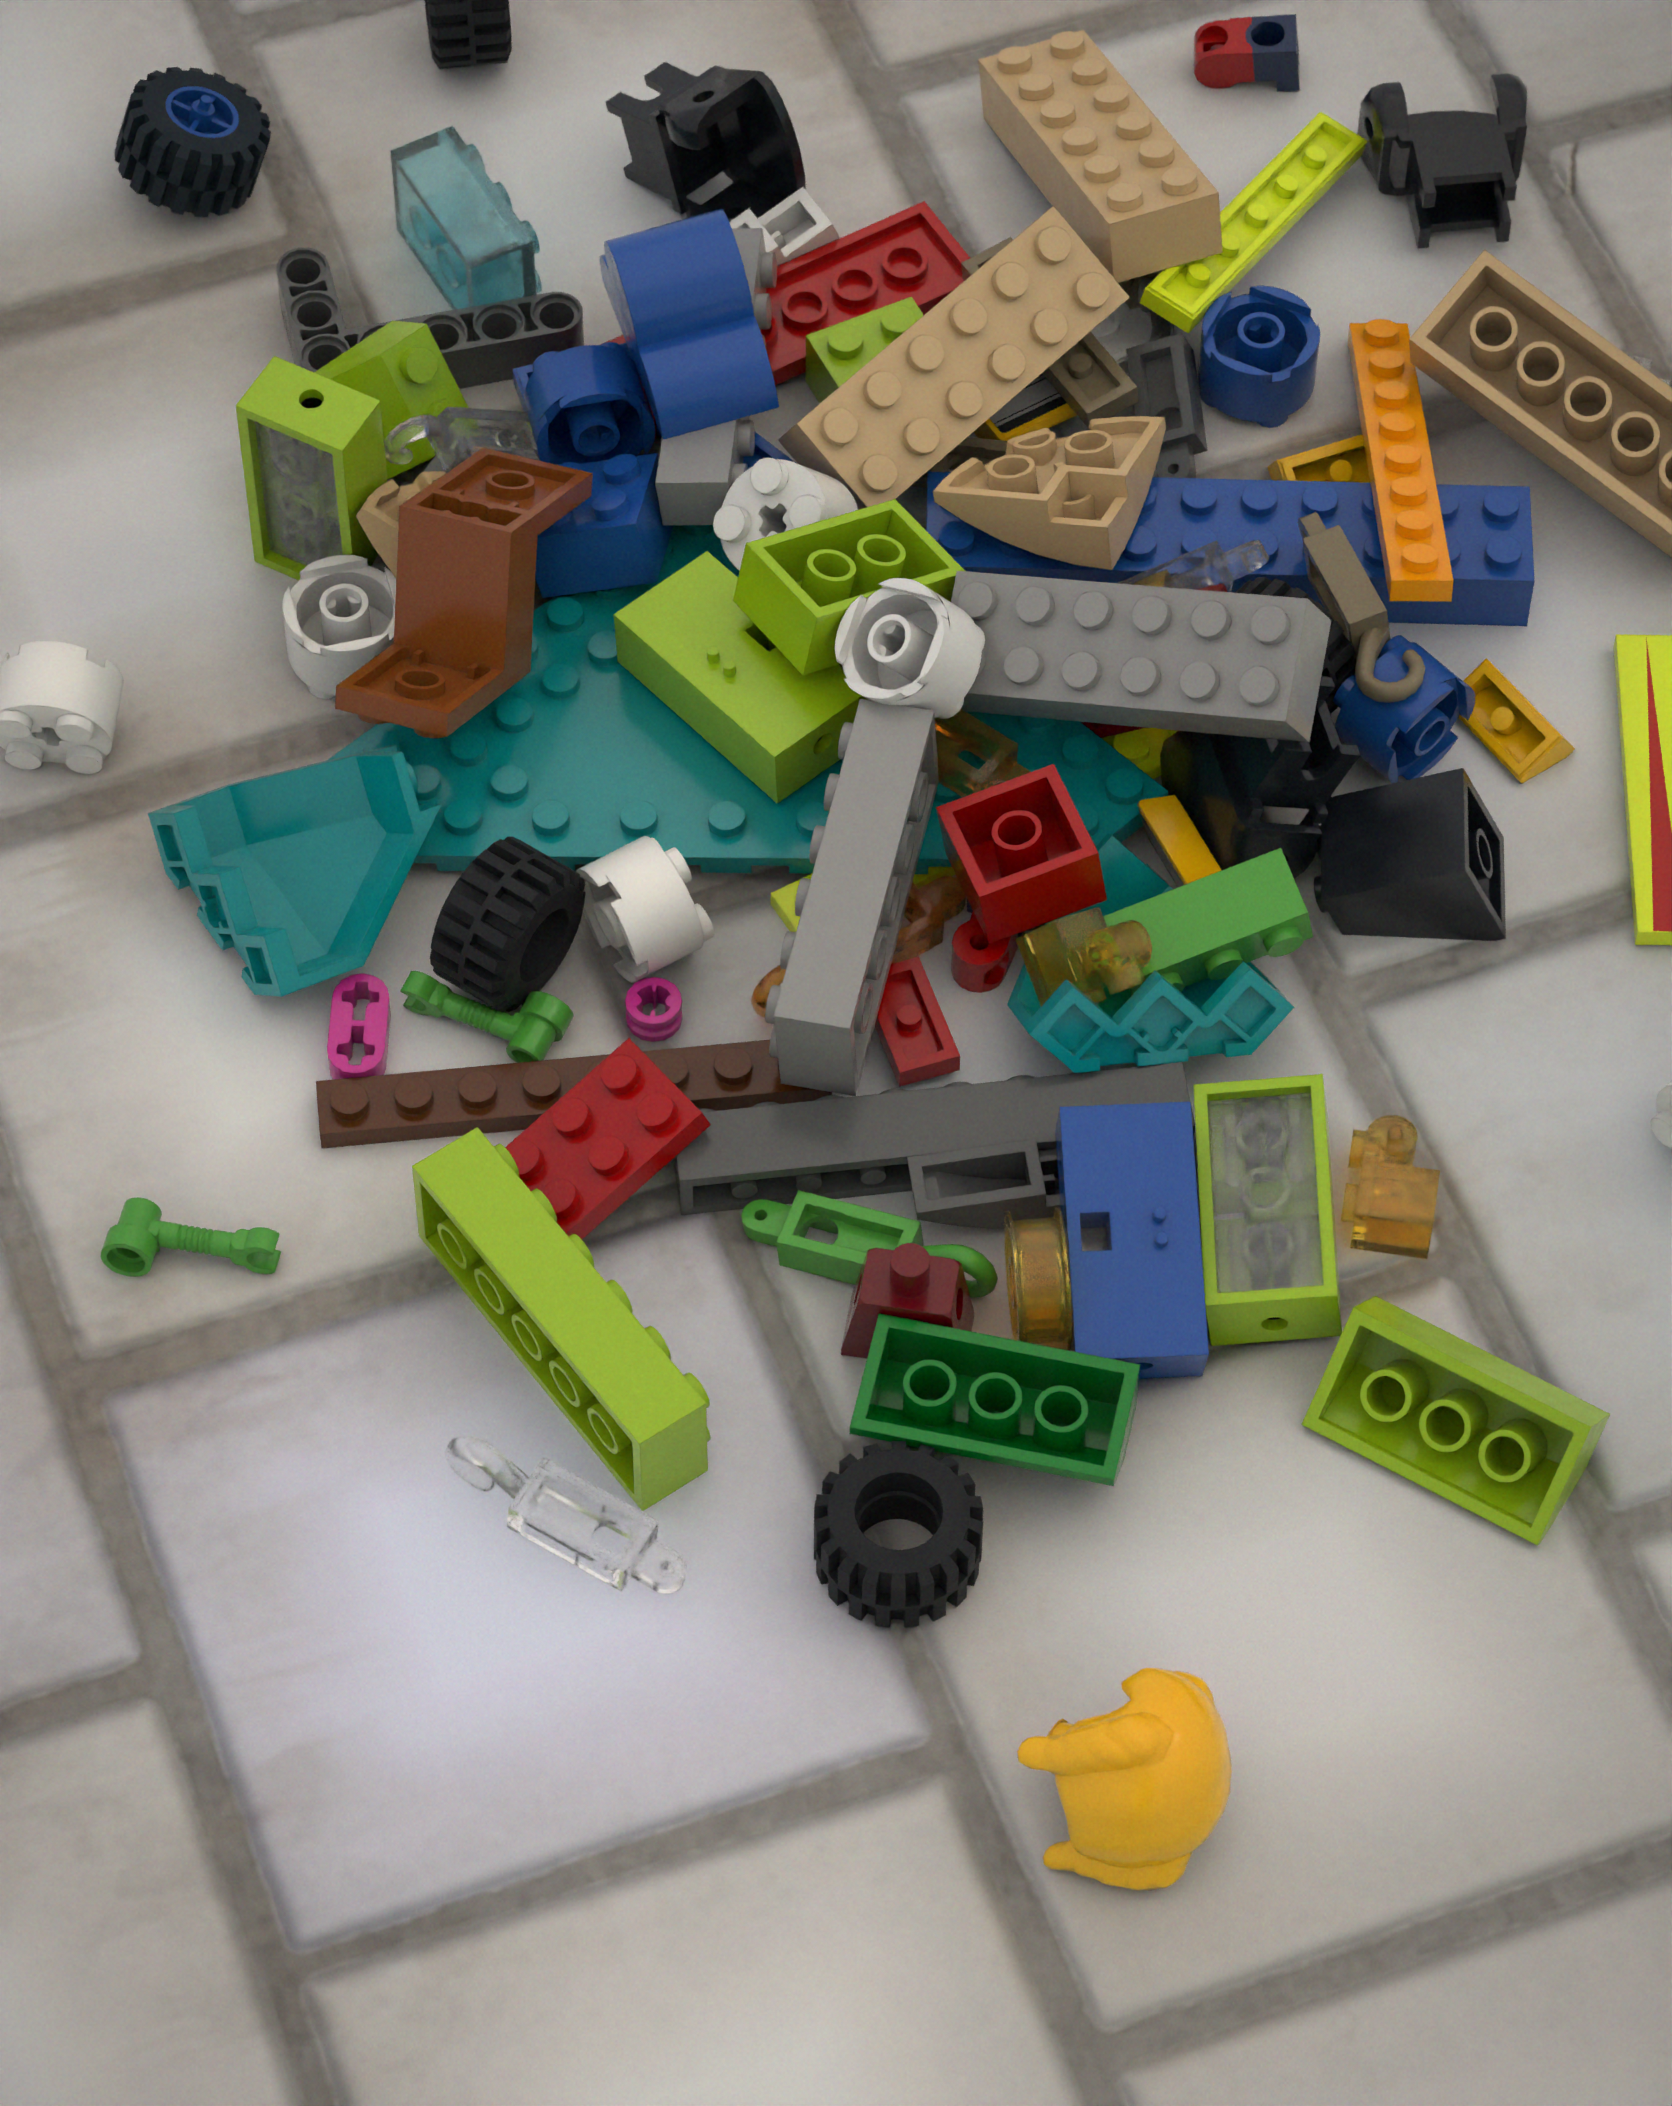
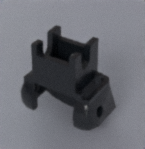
M664 62L644 76L646 86L659 92L660 95L651 100H639L619 92L606 101L608 112L621 118L632 162L623 168L626 178L670 199L673 209L681 216L686 213L687 218L723 209L730 222V219L736 218L749 208L758 219L801 187H804L806 190L801 151L792 121L774 83L763 71L725 69L721 66H713L696 77ZM723 171L724 175L733 181L731 185L702 205L687 198L689 194Z
M1508 73L1490 76L1489 84L1497 115L1472 111H1431L1408 115L1405 94L1400 82L1382 83L1372 87L1361 101L1357 134L1368 141L1361 158L1376 180L1381 193L1394 196L1406 195L1417 249L1429 248L1431 232L1494 227L1497 242L1509 241L1511 218L1507 201L1515 200L1516 181L1520 176L1527 131V87L1518 76Z
M1321 676L1310 742L1179 730L1163 742L1160 753L1162 786L1168 790V796L1175 795L1180 801L1221 870L1281 848L1295 879L1315 859L1318 850L1317 840L1322 834L1319 824H1324L1328 816L1325 803L1360 757L1357 745L1341 744L1325 700L1335 688L1332 677ZM1263 806L1308 809V813L1299 825L1260 822V817L1264 811Z

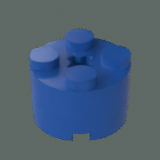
M1272 286L1250 287L1249 294L1231 298V291L1216 299L1204 315L1198 366L1200 397L1208 406L1217 408L1231 417L1257 422L1259 425L1267 428L1278 427L1287 421L1288 415L1299 410L1308 401L1313 392L1320 342L1319 325L1316 326L1310 316L1311 309L1305 301L1286 290Z
M607 342L601 345L578 346L561 352H546L536 358L532 367L533 374L530 376L525 388L524 401L541 461L556 465L565 462L583 464L609 460L621 454L637 456L642 450L645 455L648 453L655 439V423L634 361L627 356L626 350L621 344Z
M1401 635L1390 639L1382 648L1375 664L1374 676L1376 679L1384 682H1396L1403 679L1408 674L1409 667L1403 661L1402 656L1406 650L1413 649L1422 657L1426 668L1423 683L1413 695L1403 701L1393 703L1376 702L1361 692L1357 686L1355 675H1352L1341 684L1333 701L1340 708L1335 726L1340 741L1345 745H1357L1360 757L1391 783L1398 782L1399 776H1403L1406 780L1419 778L1433 768L1458 739V736L1450 730L1459 714L1468 721L1475 705V692L1468 684L1419 644L1409 642Z

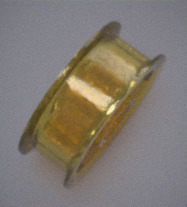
M1054 1207L1052 1217L1013 1220L1010 1211L1007 1210L1004 1214V1256L1012 1339L1033 1344L1062 1342L1064 1349L1070 1351L1072 1345L1071 1290L1061 1210L1059 1207Z

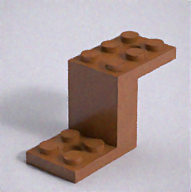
M483 447L400 505L394 643L336 686L335 709L357 714L362 721L371 724L393 723L413 728L416 734L426 738L448 737L530 673L537 537L591 496L593 473Z

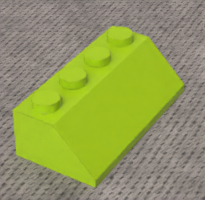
M1374 1296L1353 1307L1301 1425L1533 1544L1539 1545L1583 1475L1610 1417V1413Z

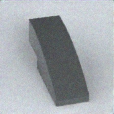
M1036 1138L907 1157L917 1220L984 1229L1030 1230L1061 1228L1056 1148L1038 1151Z

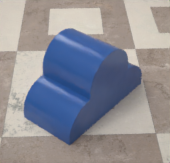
M723 209L604 241L605 254L600 255L603 283L663 440L779 408L774 377L765 344L754 315L744 265L734 233Z

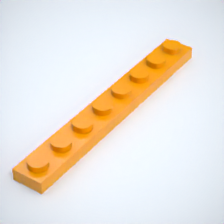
M1375 319L1367 323H1349V355L1389 601L1452 602L1454 580L1416 368L1410 363L1408 323H1394L1385 319Z

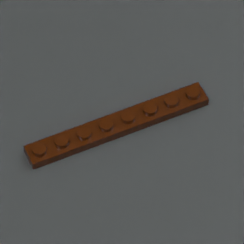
M770 1040L643 1051L698 1109L730 1110L749 1108L762 1102L787 1104L815 1101L823 1096L832 1095V1092L781 1084L778 1058L770 1057L769 1054ZM610 1054L316 1081L321 1148L463 1136L477 1127L483 1134L525 1130Z

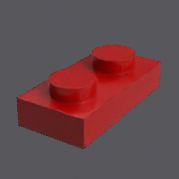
M919 956L892 963L875 1022V1028L899 1087L959 1071L960 1054Z

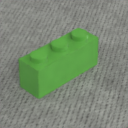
M1281 848L1103 916L1111 946L1131 995L1134 994L1154 970L1182 992L1186 986L1206 978L1211 980L1228 978L1243 961L1248 963L1266 955L1280 957L1292 953L1303 944V941L1313 937L1308 910Z

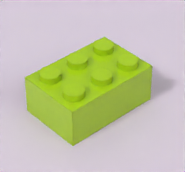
M896 499L747 542L733 601L802 675H806L840 664L837 662L835 655L837 630L846 610L860 595L866 598L875 591L882 588L879 583L888 579L907 578L925 585L951 602L956 572L965 570Z

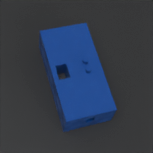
M1191 1102L1059 1107L1055 1136L1069 1351L1140 1364L1139 1379L1203 1376L1209 1356Z

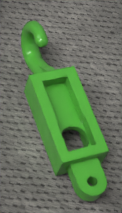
M798 1190L792 1206L771 1200L758 1199L748 1203L742 1210L741 1218L746 1236L756 1242L777 1247L780 1266L855 1285L867 1250L875 1247L894 1250L899 1245L915 1243L924 1247L930 1256L951 1258L960 1262L963 1271L976 1279L972 1281L966 1280L970 1298L984 1297L994 1291L997 1284L998 1276L994 1266L978 1251L957 1244L923 1246L921 1221ZM809 1227L838 1234L833 1244L805 1238Z

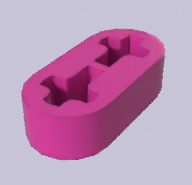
M364 973L353 974L342 979L335 986L331 1001L327 1044L330 1076L333 1080L378 1076L385 1073L391 1020L388 988L382 980L374 975ZM367 999L370 1002L366 1006L365 1021L355 1020L353 1008L356 1007L357 1000ZM354 1043L364 1044L365 1056L362 1057L360 1065L349 1064L353 1055Z

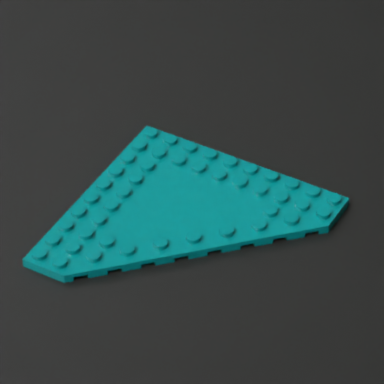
M674 525L657 583L554 596L534 610L530 673L448 737L426 738L416 734L413 728L393 723L376 724L328 759L332 760L396 744L398 752L403 751L405 761L411 765L417 777L418 792L416 799L418 804H442L414 863H436L437 871H465L471 862L499 839L504 840L506 837H515L576 872V864H589L642 836H648L656 839L664 852L673 847L678 849L687 865H701V873H752V866H789V873L799 874L813 873L815 863H810L809 859L813 831L816 825H826L829 811L824 810L827 780L830 773L840 774L843 760L840 759L777 804L618 662L614 613L706 551L738 577L739 570L735 568L726 556L721 540L714 532L713 525ZM961 710L947 719L937 717L935 718L939 783L915 874H928V867H952L946 855L936 807L1052 764L1055 765L1095 847L1108 833L1112 834L1122 843L1143 826V822L1138 810V802L1143 799L1168 796V790L1079 721Z

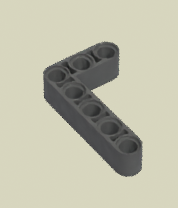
M306 247L292 249L280 257L277 263L280 306L295 365L315 372L389 323L384 322L346 329L329 262L325 255L318 250ZM549 292L395 320L426 323L459 389L513 379L512 369L533 364L536 358L543 353L550 351L561 352L573 347L584 346L582 305L574 296L564 292Z

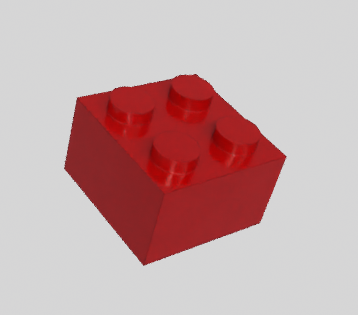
M1054 764L936 807L946 855L989 944L1107 900L1099 853Z

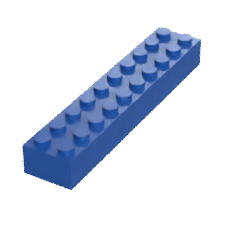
M928 472L926 531L968 572L1195 590L1225 583L1227 592L1235 593L1249 580L1254 581L1258 577H1266L1271 581L1274 579L1285 581L1294 589L1298 587L1306 592L1311 599L1323 606L1308 579L1303 539L1298 527V518L1316 512L1326 529L1340 525L1387 609L1388 623L1527 626L1534 587L1530 487L1436 484L1454 580L1452 602L1389 601L1370 483L1153 477L1140 516L1129 541L1113 570L1074 565L1034 554L1003 542L964 522L934 502V489L951 472Z

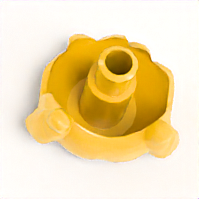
M1143 1668L1121 1683L1122 1690L1130 1698V1701L1121 1708L1105 1715L1077 1721L1075 1724L1068 1723L1064 1719L1058 1720L1047 1736L1026 1738L1017 1751L1018 1760L1021 1764L1030 1769L1044 1770L1054 1774L1059 1798L1066 1815L1070 1839L1049 1846L1043 1855L1044 1865L1049 1869L1072 1871L1110 1886L1124 1887L1132 1890L1167 1888L1184 1875L1192 1851L1209 1837L1225 1811L1230 1794L1232 1772L1226 1729L1215 1707L1213 1694L1207 1683L1196 1675L1186 1672H1173L1160 1668Z

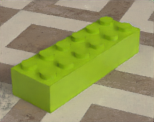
M477 1127L412 1165L419 1237L642 1512L708 1471L707 1442L710 1441L711 1436L707 1427L706 1408L710 1406V1401L704 1387L692 1373L688 1372L683 1375L670 1360L669 1348L661 1334L652 1326L644 1328L632 1314L633 1310L629 1298L622 1287L612 1279L606 1282L596 1271L593 1257L583 1240L576 1234L567 1236L556 1222L555 1211L544 1193L537 1188L530 1191L519 1178L518 1167L509 1151L502 1144L493 1146Z

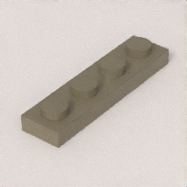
M1009 237L962 262L963 279L966 280L1013 239ZM1091 331L1042 373L1088 429L1090 420L1111 417L1138 402L1137 386Z

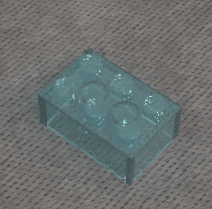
M452 125L390 150L397 230L452 310L537 295V293L542 291L541 280L535 268V254L540 251L537 235L527 220L520 222L513 212L510 197L503 184L500 182L493 183L489 178L481 154L474 144L466 145Z

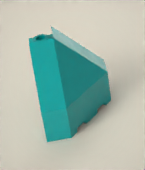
M394 744L229 784L148 813L166 874L178 890L189 886L200 900L201 906L198 907L197 917L221 950L234 947L247 967L243 968L241 977L254 995L282 997L364 966L442 804H418L416 799L418 792L417 777L411 765L405 761L403 751L398 752L397 746Z
M1108 833L1096 846L1099 853L1107 900L1039 925L1007 1003L1008 1007L1028 1034L1074 1073L1100 1071V1066L1134 1062L1137 1066L1186 1062L1192 1056L1221 1053L1225 1057L1252 1055L1293 1010L1294 1006L1251 961L1248 963L1243 961L1228 978L1221 980L1206 978L1186 986L1182 992L1154 970L1134 994L1131 995L1111 946L1103 916L1173 890V888L1148 864H1145L1112 834Z

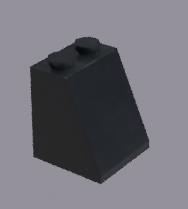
M1464 768L1337 795L1328 799L1325 803L1328 816L1325 823L1319 825L1322 834L1317 840V854L1321 860V875L1314 878L1313 886L1315 899L1320 911L1330 914L1342 935L1479 941L1506 939L1504 837Z

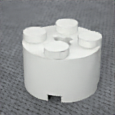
M766 457L758 460L732 484L725 496L722 507L714 516L713 527L715 534L721 540L726 556L735 568L740 571L747 542L856 511L858 508L850 491L835 478L792 461Z
M336 555L317 560L300 572V580L295 583L291 590L288 586L283 596V617L289 662L296 675L308 685L310 693L315 697L321 699L336 697V686L394 643L396 577L386 567H384V573L377 568L369 566L367 558L356 555Z
M888 579L879 583L882 588L875 591L866 598L860 595L851 603L842 617L835 639L836 660L842 664L847 678H844L848 686L859 695L874 702L934 710L935 718L947 719L959 712L963 706L964 697L972 687L979 671L981 654L985 644V636L981 628L974 623L964 610L925 585L912 579Z
M33 641L19 646L18 655L11 658L7 652L2 657L0 665V746L6 750V762L14 767L25 770L37 769L41 766L42 761L65 763L68 768L78 773L93 774L99 772L102 769L103 759L109 755L112 748L124 683L123 676L115 664L105 658L104 667L102 668L87 660L88 649L56 641Z
M642 836L576 870L580 877L585 880L584 891L586 895L583 913L588 925L602 949L611 944L620 953L623 959L613 964V966L623 978L631 983L701 949L703 942L714 937V928L707 913L700 904L693 903L685 885L692 880L691 872L682 854L675 847L664 852L656 839Z

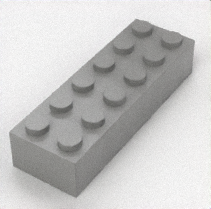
M968 571L956 572L951 602L964 610L974 623L981 628L985 636L979 671L972 687L964 697L961 711L1310 742L1331 620L1308 598Z
M860 699L854 723L844 722L841 729L838 758L843 760L840 774L830 773L827 780L824 810L829 811L825 826L816 825L813 831L809 854L810 863H815L811 879L801 878L795 901V915L800 916L796 932L787 931L781 950L780 967L786 971L782 986L772 985L770 988L765 1014L766 1023L774 1024L770 1038L769 1054L770 1057L778 1058L781 1084L852 1096L857 1095L939 783L934 710L903 705H888Z

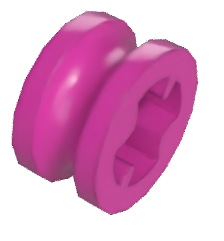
M651 977L644 978L630 987L626 994L625 1006L627 1027L633 1035L641 1040L656 1042L673 1036L680 1029L683 1019L681 1010L682 998L675 984L663 978ZM652 1003L653 1009H656L658 1003L665 1005V1013L655 1016V1011L651 1010L650 1016L643 1014V1006Z

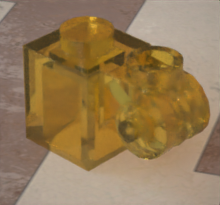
M1100 907L1054 920L1016 939L1041 1006L1066 979L1094 1003H1101L1107 1000L1103 990L1108 987L1110 995L1142 984L1146 980L1142 969L1148 965L1152 955L1150 936L1140 922L1128 920L1107 928Z
M1385 1115L1375 1119L1366 1131L1353 1129L1348 1167L1361 1169L1359 1185L1346 1183L1341 1221L1353 1223L1350 1248L1427 1259L1433 1229L1440 1170L1413 1167L1418 1135L1413 1123L1404 1117Z

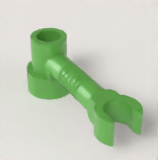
M411 971L400 990L403 994L408 995L403 1006L412 1012L425 1016L431 1015L437 1018L446 1016L510 1041L506 1052L517 1063L544 1060L552 1043L563 1038L574 1017L572 1010L563 1001L541 991L530 992L519 1012H515L514 1015L500 1012L494 1008L492 1009L490 1006L452 992L447 985L439 983L433 977L419 971Z
M139 1197L130 1198L124 1203L118 1224L108 1230L101 1251V1259L109 1269L130 1277L147 1274L152 1267L156 1252H159L161 1247L230 1258L234 1264L245 1266L247 1269L260 1274L275 1273L281 1251L275 1250L280 1234L272 1229L255 1227L250 1230L239 1229L233 1233L160 1221L162 1211L159 1206L148 1199Z

